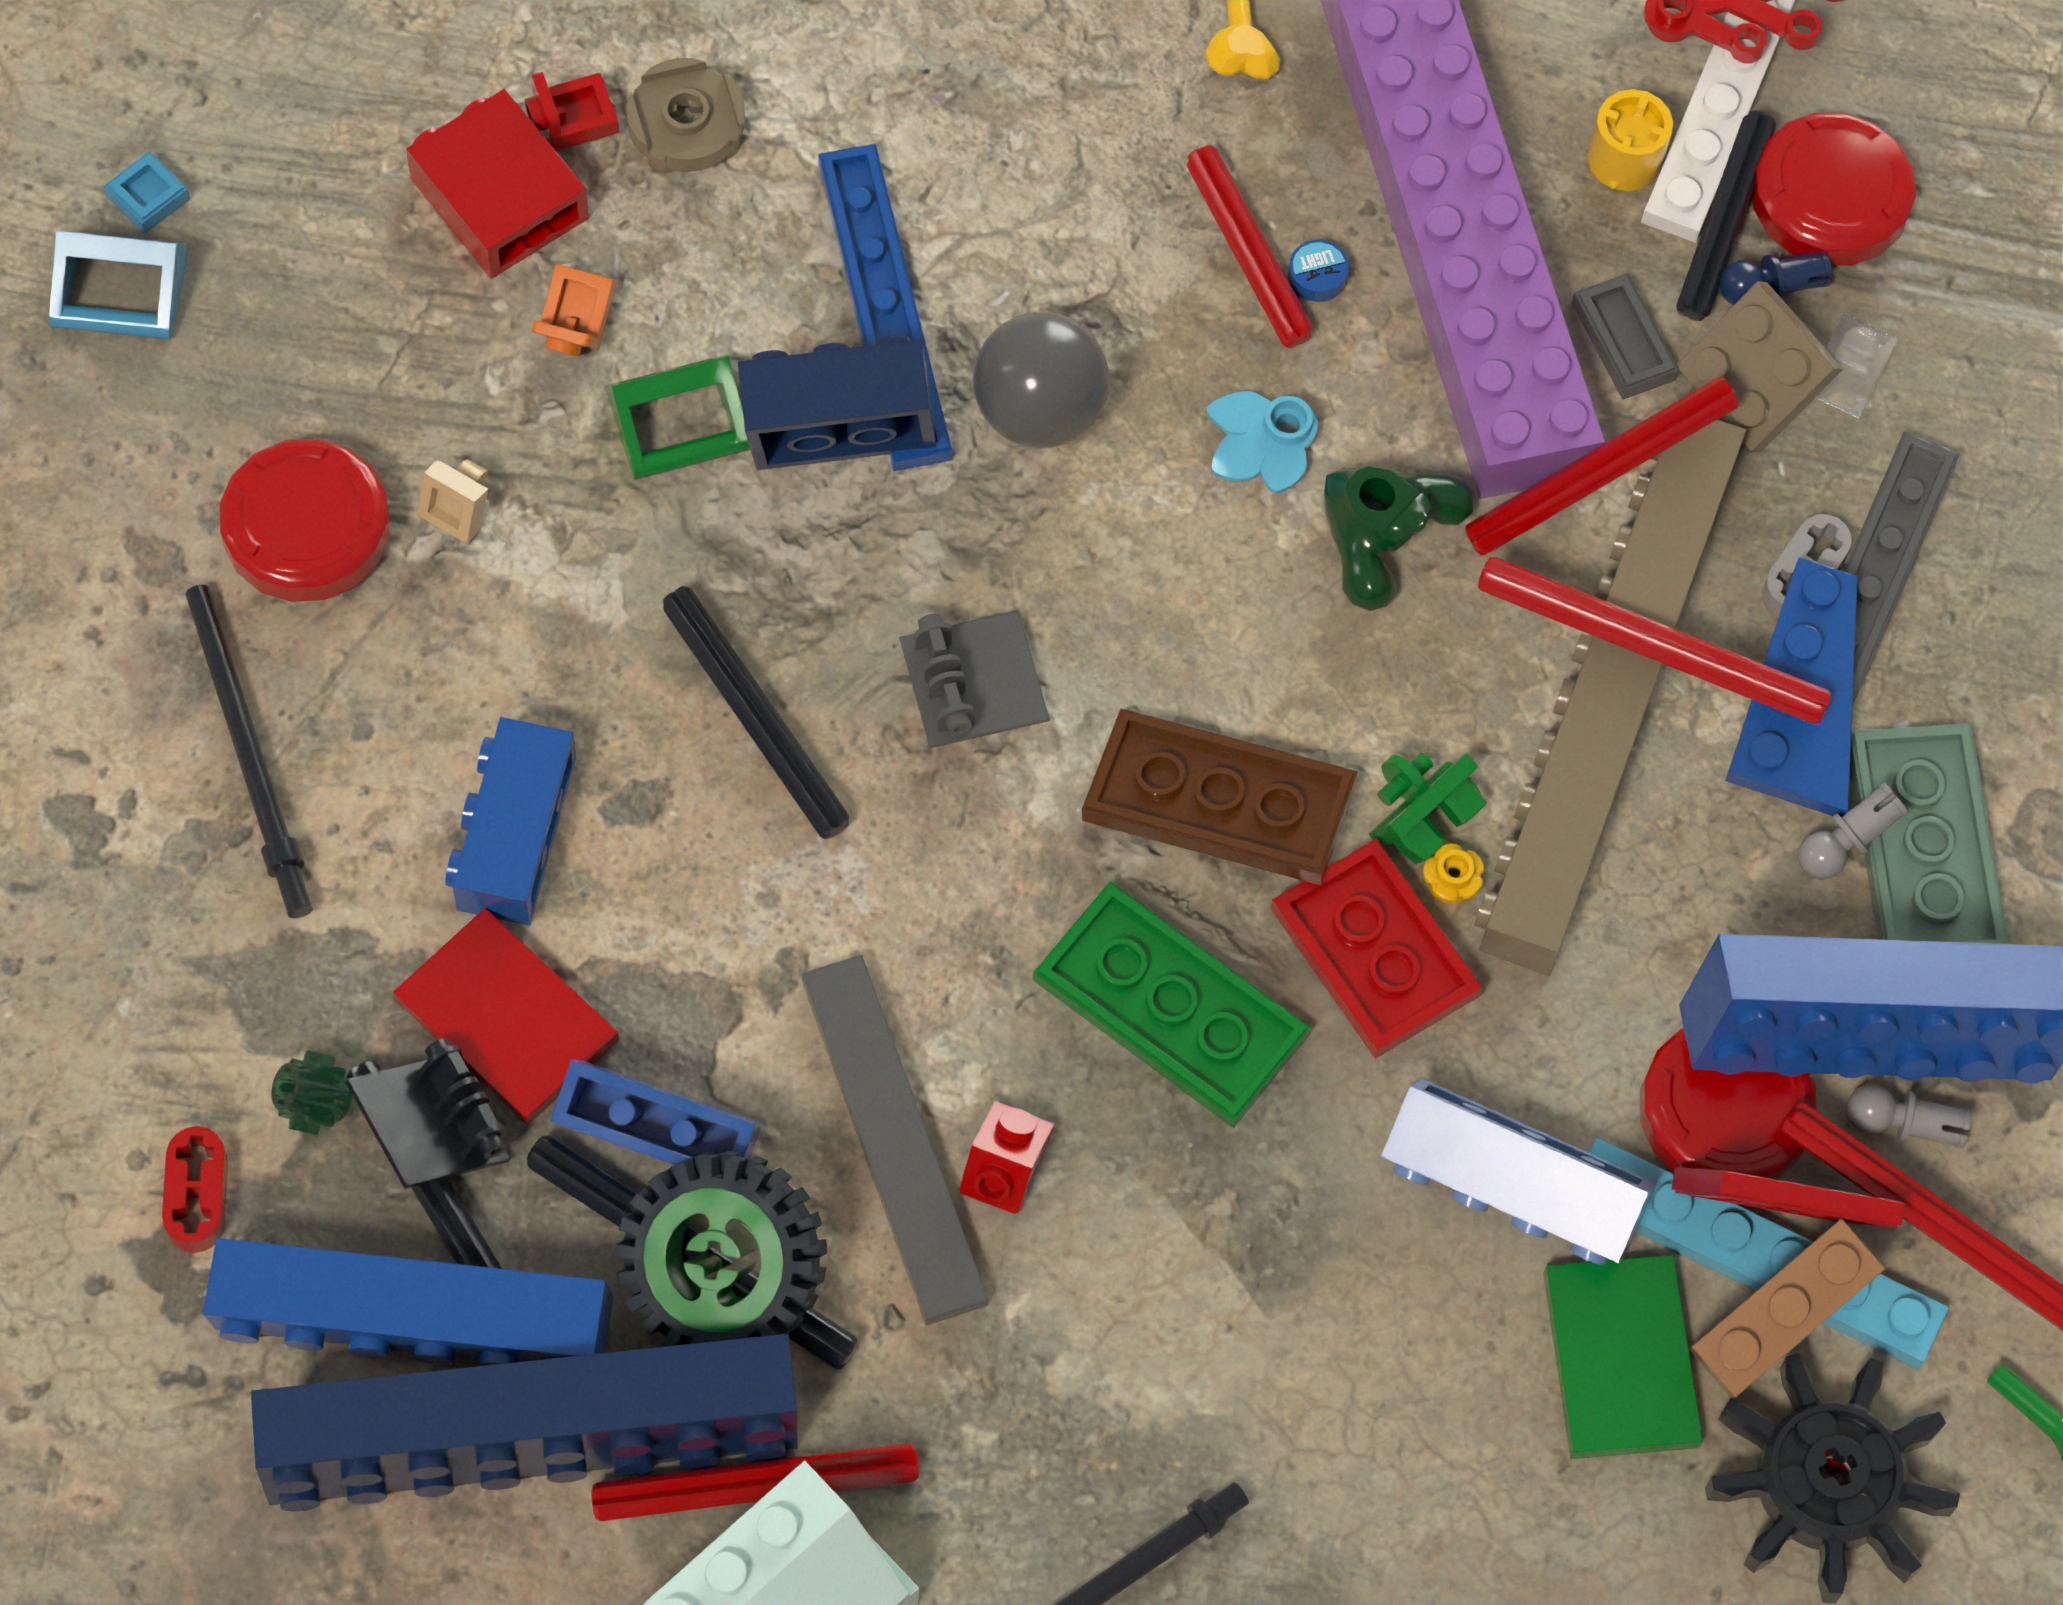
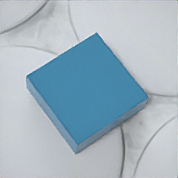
M150 151L104 185L106 197L143 234H146L190 200L188 188Z

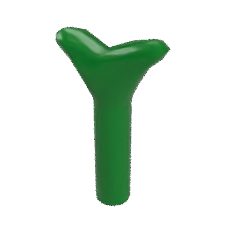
M2002 1363L1989 1377L1987 1383L2051 1438L2063 1461V1415L2006 1364Z

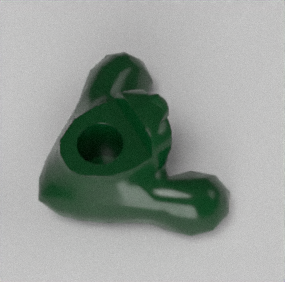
M1372 466L1343 468L1326 475L1323 494L1325 513L1331 535L1341 556L1342 590L1351 603L1368 611L1385 608L1397 593L1393 574L1380 558L1382 553L1386 551L1395 552L1414 533L1421 532L1427 525V517L1441 525H1459L1473 512L1475 497L1473 490L1466 480L1449 473H1407Z

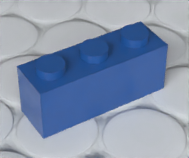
M500 717L495 737H485L483 739L478 757L477 772L484 774L479 793L470 792L466 798L461 828L468 830L463 850H452L446 871L445 885L453 887L457 911L478 915L486 908L497 919L528 926L531 925L576 761L574 732Z
M571 1060L550 1122L673 1165L710 1152H714V1155L722 1154L726 1151L741 1152V1157L748 1159L752 1155L762 1126L761 1122L583 1060Z

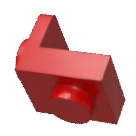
M543 72L531 75L533 96L524 99L527 115L539 131H544L547 141L555 151L619 133L618 118L601 73L550 87L547 85Z
M994 1101L971 1146L959 1188L960 1193L1012 1214H1017L1023 1205L1030 1179L1049 1143L1054 1123L1033 1116L1025 1110L1012 1108Z

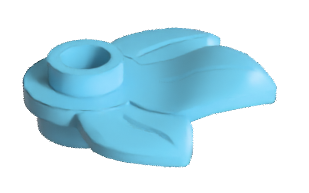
M1240 391L1216 399L1206 407L1208 417L1227 434L1222 439L1213 457L1211 470L1215 476L1227 481L1243 482L1250 481L1261 475L1264 484L1273 494L1286 491L1300 481L1307 468L1305 450L1314 442L1318 429L1317 417L1304 400L1295 396H1281L1273 401H1269L1255 392ZM1289 423L1296 427L1297 432L1285 433L1278 430L1277 426Z

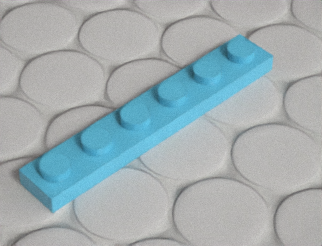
M1596 1137L1589 1153L1657 1183L1637 1228V1234L1755 1291L1759 1290L1813 1243V1241L1736 1204L1676 1194L1675 1190H1671L1674 1174ZM1879 1274L1826 1319L1823 1324L1919 1370L1926 1360L1949 1307Z

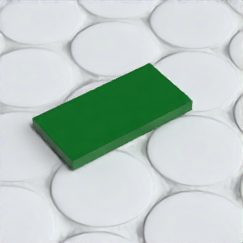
M1109 881L1033 972L1032 980L1232 1128H1235L1305 1042L1312 1028L1111 881Z

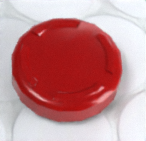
M1812 113L1787 122L1767 141L1756 167V184L1752 194L1753 210L1767 235L1791 255L1821 252L1829 256L1831 265L1852 266L1880 256L1901 236L1916 198L1914 168L1900 143L1877 124L1847 113Z
M321 439L285 440L254 453L231 475L219 503L220 534L223 546L236 572L261 593L290 602L326 600L356 587L378 565L390 537L387 495L373 467L349 448Z
M1682 1028L1656 1051L1640 1089V1123L1654 1154L1673 1172L1675 1167L1712 1169L1778 1180L1800 1159L1804 1148L1782 1133L1780 1130L1782 1123L1789 1111L1799 1102L1806 1103L1817 1111L1816 1086L1810 1073L1798 1076H1783L1778 1072L1745 1071L1739 1074L1727 1075L1717 1070H1692L1684 1028Z

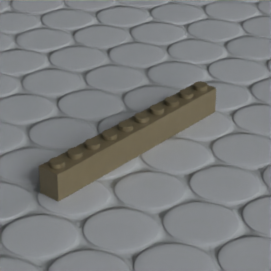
M1716 420L1651 458V460L1657 461L1652 477L1643 474L1639 475L1628 508L1638 511L1634 526L1632 528L1621 524L1609 557L1620 562L1614 578L1602 575L1595 597L1675 629L1746 429ZM1583 631L1572 657V661L1582 664L1577 681L1564 679L1552 712L1563 716L1558 733L1545 730L1533 765L1544 769L1539 785L1537 787L1528 783L1525 784L1514 815L1515 819L1525 822L1518 840L1506 836L1494 872L1505 875L1499 894L1486 890L1474 924L1485 929L1479 951L1550 976L1662 666L1660 662Z

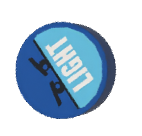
M1326 240L1307 241L1298 246L1291 256L1288 270L1289 283L1292 289L1304 299L1315 302L1331 300L1338 296L1346 285L1349 271L1348 258L1343 250L1332 242Z

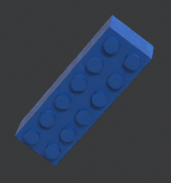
M1718 934L1679 1004L1692 1070H1717L1727 1075L1739 1074L1745 1071L1778 1072L1783 1076H1798L1805 1073L1839 1074L1845 1078H1858L1865 1075L1899 1076L1906 1080H1916L1924 1077H1956L1967 1082L1980 1081L1986 1078L2018 1079L2023 1083H2038L2044 1080H2052L2063 1064V946Z

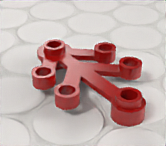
M1646 0L1644 7L1645 22L1656 38L1665 42H1679L1692 34L1729 51L1734 59L1746 64L1757 62L1763 56L1767 43V35L1764 29L1785 38L1786 42L1795 49L1807 50L1816 45L1822 28L1820 17L1813 11L1800 9L1789 14L1765 3L1773 0ZM1826 0V1H1829V2H1841V1H1844V0ZM1666 8H1674L1681 11V13H1671ZM1728 12L1750 23L1740 24L1734 29L1711 16ZM1806 26L1812 32L1802 34L1796 31L1794 27ZM1742 39H1750L1757 44V46L1745 47L1739 41Z

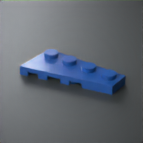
M1798 557L1763 664L1827 689L1831 693V699L1825 715L1819 724L1809 723L1751 700L1725 781L1831 816L1838 813L1840 817H1843L1848 812L1857 599L1856 575Z

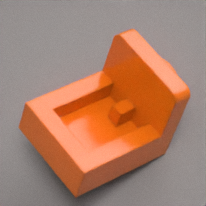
M556 264L541 321L534 320L532 332L547 336L544 348L576 357L580 356L582 346L599 350L617 280Z

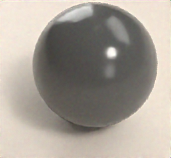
M1031 312L1006 321L989 335L981 347L975 362L973 389L982 415L1001 436L1013 443L1029 448H1053L1077 439L1098 419L1109 392V370L1106 357L1099 343L1081 324L1069 317L1056 313Z

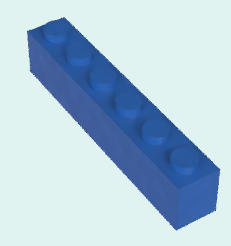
M216 1238L203 1316L215 1330H220L219 1336L221 1338L238 1343H258L260 1335L284 1337L285 1345L309 1351L323 1350L324 1342L347 1344L351 1353L365 1357L385 1358L388 1357L389 1349L414 1352L413 1358L415 1360L428 1364L451 1365L455 1356L479 1359V1366L605 1353L614 1296L605 1280Z

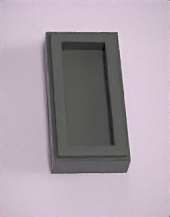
M1628 273L1574 292L1572 305L1622 400L1676 381L1679 369Z

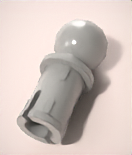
M1883 782L1876 791L1843 817H1840L1838 813L1833 816V819L1840 826L1832 833L1828 831L1815 832L1806 837L1801 843L1798 852L1799 864L1802 870L1810 877L1818 880L1831 879L1839 875L1845 868L1848 859L1847 852L1856 846L1864 855L1868 852L1864 846L1902 816L1905 817L1910 812L1900 799L1895 796L1891 788Z
M1877 1084L1864 1085L1851 1094L1847 1103V1115L1850 1123L1857 1130L1867 1134L1881 1133L1890 1126L1898 1127L1897 1136L1900 1141H1906L1908 1136L1955 1145V1147L1962 1149L1967 1141L1968 1136L1964 1134V1129H1970V1108L1963 1107L1962 1109L1916 1099V1093L1911 1091L1906 1093L1903 1103L1897 1102L1894 1095L1887 1088Z

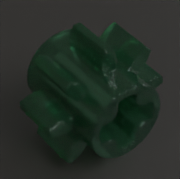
M307 1050L303 1061L291 1058L290 1063H285L280 1067L273 1080L271 1098L274 1107L279 1110L278 1116L290 1119L289 1129L317 1135L321 1125L333 1127L336 1122L341 1121L345 1117L352 1102V1094L345 1083L349 1079L345 1076L346 1069L334 1066V1056Z

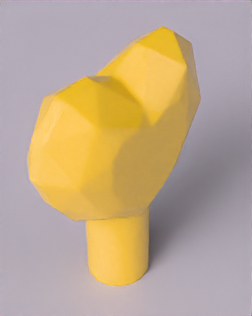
M1227 0L1229 26L1218 31L1211 39L1205 52L1208 65L1219 75L1233 76L1242 73L1253 78L1270 79L1279 71L1280 57L1266 36L1252 26L1250 0Z

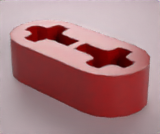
M200 1126L188 1127L176 1133L168 1144L165 1159L162 1206L163 1226L172 1244L181 1251L189 1253L204 1252L213 1247L216 1238L222 1237L225 1226L228 1175L227 1154L219 1136L209 1128ZM203 1146L207 1157L213 1158V1160L202 1162L200 1181H191L192 1176L187 1161L181 1158L191 1157L194 1147ZM190 1198H199L203 1217L210 1219V1221L200 1222L197 1227V1233L189 1234L186 1233L183 1223L177 1221V1219L188 1218Z

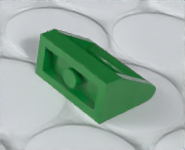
M718 356L605 386L634 480L750 450L744 428L743 410L729 356ZM717 385L731 430L641 453L630 406Z

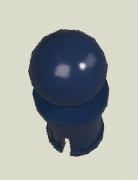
M1821 252L1803 253L1786 258H1777L1775 255L1770 254L1763 256L1760 267L1750 261L1742 260L1729 264L1721 273L1719 287L1722 297L1732 305H1735L1757 281L1767 282L1782 299L1784 294L1794 291L1829 286L1832 279L1829 276L1823 277L1822 275H1831L1832 267L1829 256Z

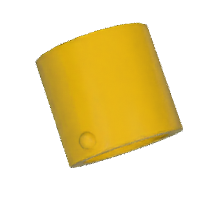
M1630 89L1618 91L1604 101L1598 111L1587 156L1590 170L1599 182L1611 189L1626 192L1643 189L1654 182L1661 172L1673 128L1670 110L1660 98L1647 91Z

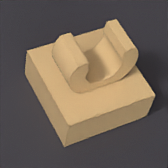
M468 459L463 461L456 470L436 460L423 473L416 515L468 544L481 529L488 488L480 483L487 477L488 470Z

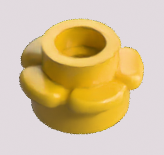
M1445 844L1435 852L1433 857H1430L1424 863V881L1427 883L1432 895L1444 903L1458 904L1477 895L1482 888L1483 879L1481 874L1484 872V865L1481 858L1472 850L1464 851L1458 844ZM1451 868H1456L1459 870L1460 875L1452 877L1448 871Z

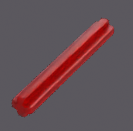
M1206 145L1201 149H1195L1188 155L1187 168L1282 345L1287 348H1293L1299 344L1306 343L1311 338L1313 326L1217 148L1212 145Z

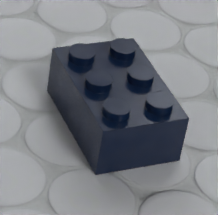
M892 335L879 338L870 346L849 348L848 345L843 343H827L815 347L812 353L788 355L784 351L768 350L753 355L752 360L738 361L744 428L756 470L889 455L891 452L899 450L936 447L930 384L921 339L910 341L906 336Z

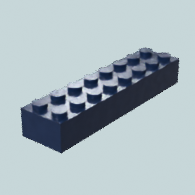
M789 1334L251 1390L255 1468L269 1505L280 1504L282 1510L292 1512L315 1509L320 1506V1500L347 1497V1501L352 1504H372L387 1499V1493L414 1490L416 1496L437 1497L452 1493L455 1485L481 1483V1487L484 1489L503 1490L518 1486L521 1483L520 1478L547 1476L550 1482L567 1483L587 1477V1471L613 1468L614 1473L617 1475L632 1476L650 1472L654 1468L653 1464L680 1461L681 1467L696 1469L713 1466L719 1463V1457L746 1454V1459L750 1461H770L785 1456V1450L798 1449L797 1405Z

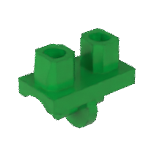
M1420 753L1411 762L1401 756L1391 755L1381 765L1382 773L1388 783L1377 795L1387 806H1391L1400 797L1405 800L1369 833V836L1373 840L1377 839L1382 847L1393 843L1399 851L1415 864L1429 859L1447 841L1427 818L1431 811L1438 806L1455 827H1458L1473 818L1487 804L1478 787L1469 777L1479 767L1467 753L1462 755L1455 763L1449 761L1444 763L1427 780L1424 779L1423 775L1433 767V763L1427 755Z

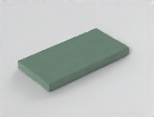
M1971 724L1851 731L1850 769L1856 806L1885 782L1910 812L1905 817L1902 816L1864 846L1868 851L1864 855L1878 940L2009 944Z

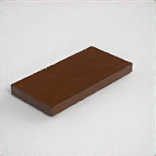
M1120 708L1082 807V821L1322 885L1358 783V771Z

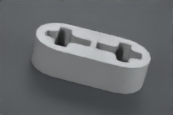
M1817 514L1806 519L1798 528L1771 567L1762 589V601L1766 609L1775 617H1779L1785 599L1781 591L1783 586L1789 585L1798 557L1840 570L1852 544L1851 533L1844 522L1829 514ZM1822 537L1829 538L1832 541L1831 547L1826 548L1817 561L1808 557L1814 542H1818Z

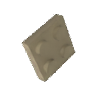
M1757 281L1676 364L1696 389L1701 388L1718 377H1724L1729 382L1738 398L1739 405L1735 410L1721 418L1726 423L1746 429L1742 442L1751 452H1761L1843 370L1841 365L1767 282Z

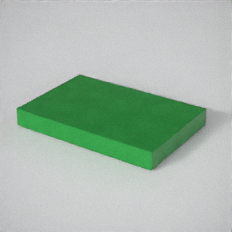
M1674 1255L1621 1259L1619 1263L1607 1260L1605 1265L1593 1262L1547 1265L1543 1275L1570 1459L1700 1448L1703 1439Z

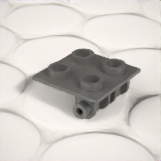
M1018 610L955 625L943 622L940 614H929L918 620L919 629L914 634L899 637L929 748L1050 721Z

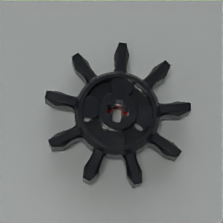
M1796 1353L1786 1356L1780 1366L1781 1382L1793 1411L1784 1417L1779 1424L1770 1421L1751 1406L1733 1398H1730L1718 1418L1732 1432L1751 1441L1762 1450L1757 1470L1727 1471L1712 1476L1705 1487L1706 1497L1709 1501L1731 1502L1744 1498H1760L1766 1513L1774 1523L1755 1539L1743 1565L1752 1573L1757 1572L1773 1562L1782 1546L1790 1539L1806 1547L1819 1550L1820 1567L1817 1581L1822 1603L1836 1604L1843 1594L1847 1581L1845 1551L1858 1548L1867 1543L1877 1552L1888 1570L1903 1583H1906L1915 1576L1922 1565L1913 1549L1898 1535L1890 1523L1899 1508H1908L1931 1516L1950 1517L1958 1507L1960 1493L1939 1485L1925 1484L1908 1479L1907 1462L1904 1454L1927 1446L1939 1434L1946 1424L1941 1413L1936 1412L1917 1417L1906 1426L1892 1431L1880 1418L1870 1412L1873 1397L1881 1387L1883 1362L1870 1358L1853 1380L1850 1398L1847 1403L1834 1400L1819 1401L1813 1387L1810 1372L1800 1354ZM1825 1467L1830 1475L1840 1473L1844 1481L1839 1485L1834 1477L1824 1479L1820 1471Z

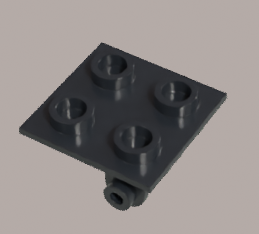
M446 1038L431 1043L425 1049L428 1057L425 1061L349 1078L345 1082L404 1189L507 1163L511 1159L506 1151L508 1145L504 1140L507 1135L506 1128L498 1123L488 1105L489 1098L486 1093H476L480 1088L478 1079L476 1077L465 1078L470 1071L462 1059L463 1053L458 1045H450Z

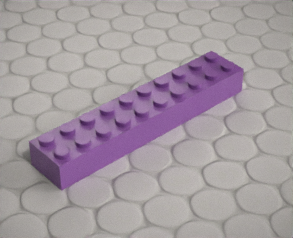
M1320 0L1479 499L1526 490L1605 444V440L1459 0Z

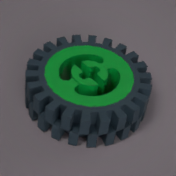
M726 1151L718 1155H714V1152L705 1153L680 1162L658 1173L648 1181L649 1186L637 1192L629 1203L634 1208L631 1213L622 1217L618 1229L626 1232L623 1241L615 1244V1258L624 1259L625 1269L616 1273L619 1287L629 1284L633 1297L625 1300L627 1307L631 1313L639 1309L642 1311L647 1319L640 1326L649 1335L659 1331L666 1337L661 1345L667 1347L787 1334L804 1320L803 1314L813 1308L819 1297L818 1294L814 1293L816 1286L823 1283L827 1268L819 1266L820 1257L827 1254L826 1239L818 1240L816 1228L823 1225L818 1211L810 1215L804 1204L811 1198L803 1187L794 1190L787 1183L792 1176L782 1168L775 1171L766 1167L768 1160L756 1155L746 1159L741 1157V1152ZM699 1213L707 1216L709 1227L706 1231L692 1238L686 1250L703 1252L721 1243V1254L728 1257L742 1258L756 1251L759 1246L761 1254L760 1274L754 1288L747 1297L740 1298L736 1296L733 1291V1285L736 1281L747 1276L754 1269L756 1262L738 1260L722 1268V1259L720 1257L704 1253L683 1262V1238L689 1224Z

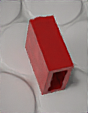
M505 88L489 98H480L473 101L464 109L460 116L440 128L435 127L424 131L414 140L412 145L406 148L410 179L490 279L498 276L589 219L586 187Z

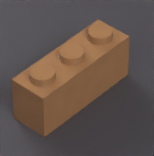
M1841 1218L1689 1350L1725 1392L1734 1399L1886 1268Z

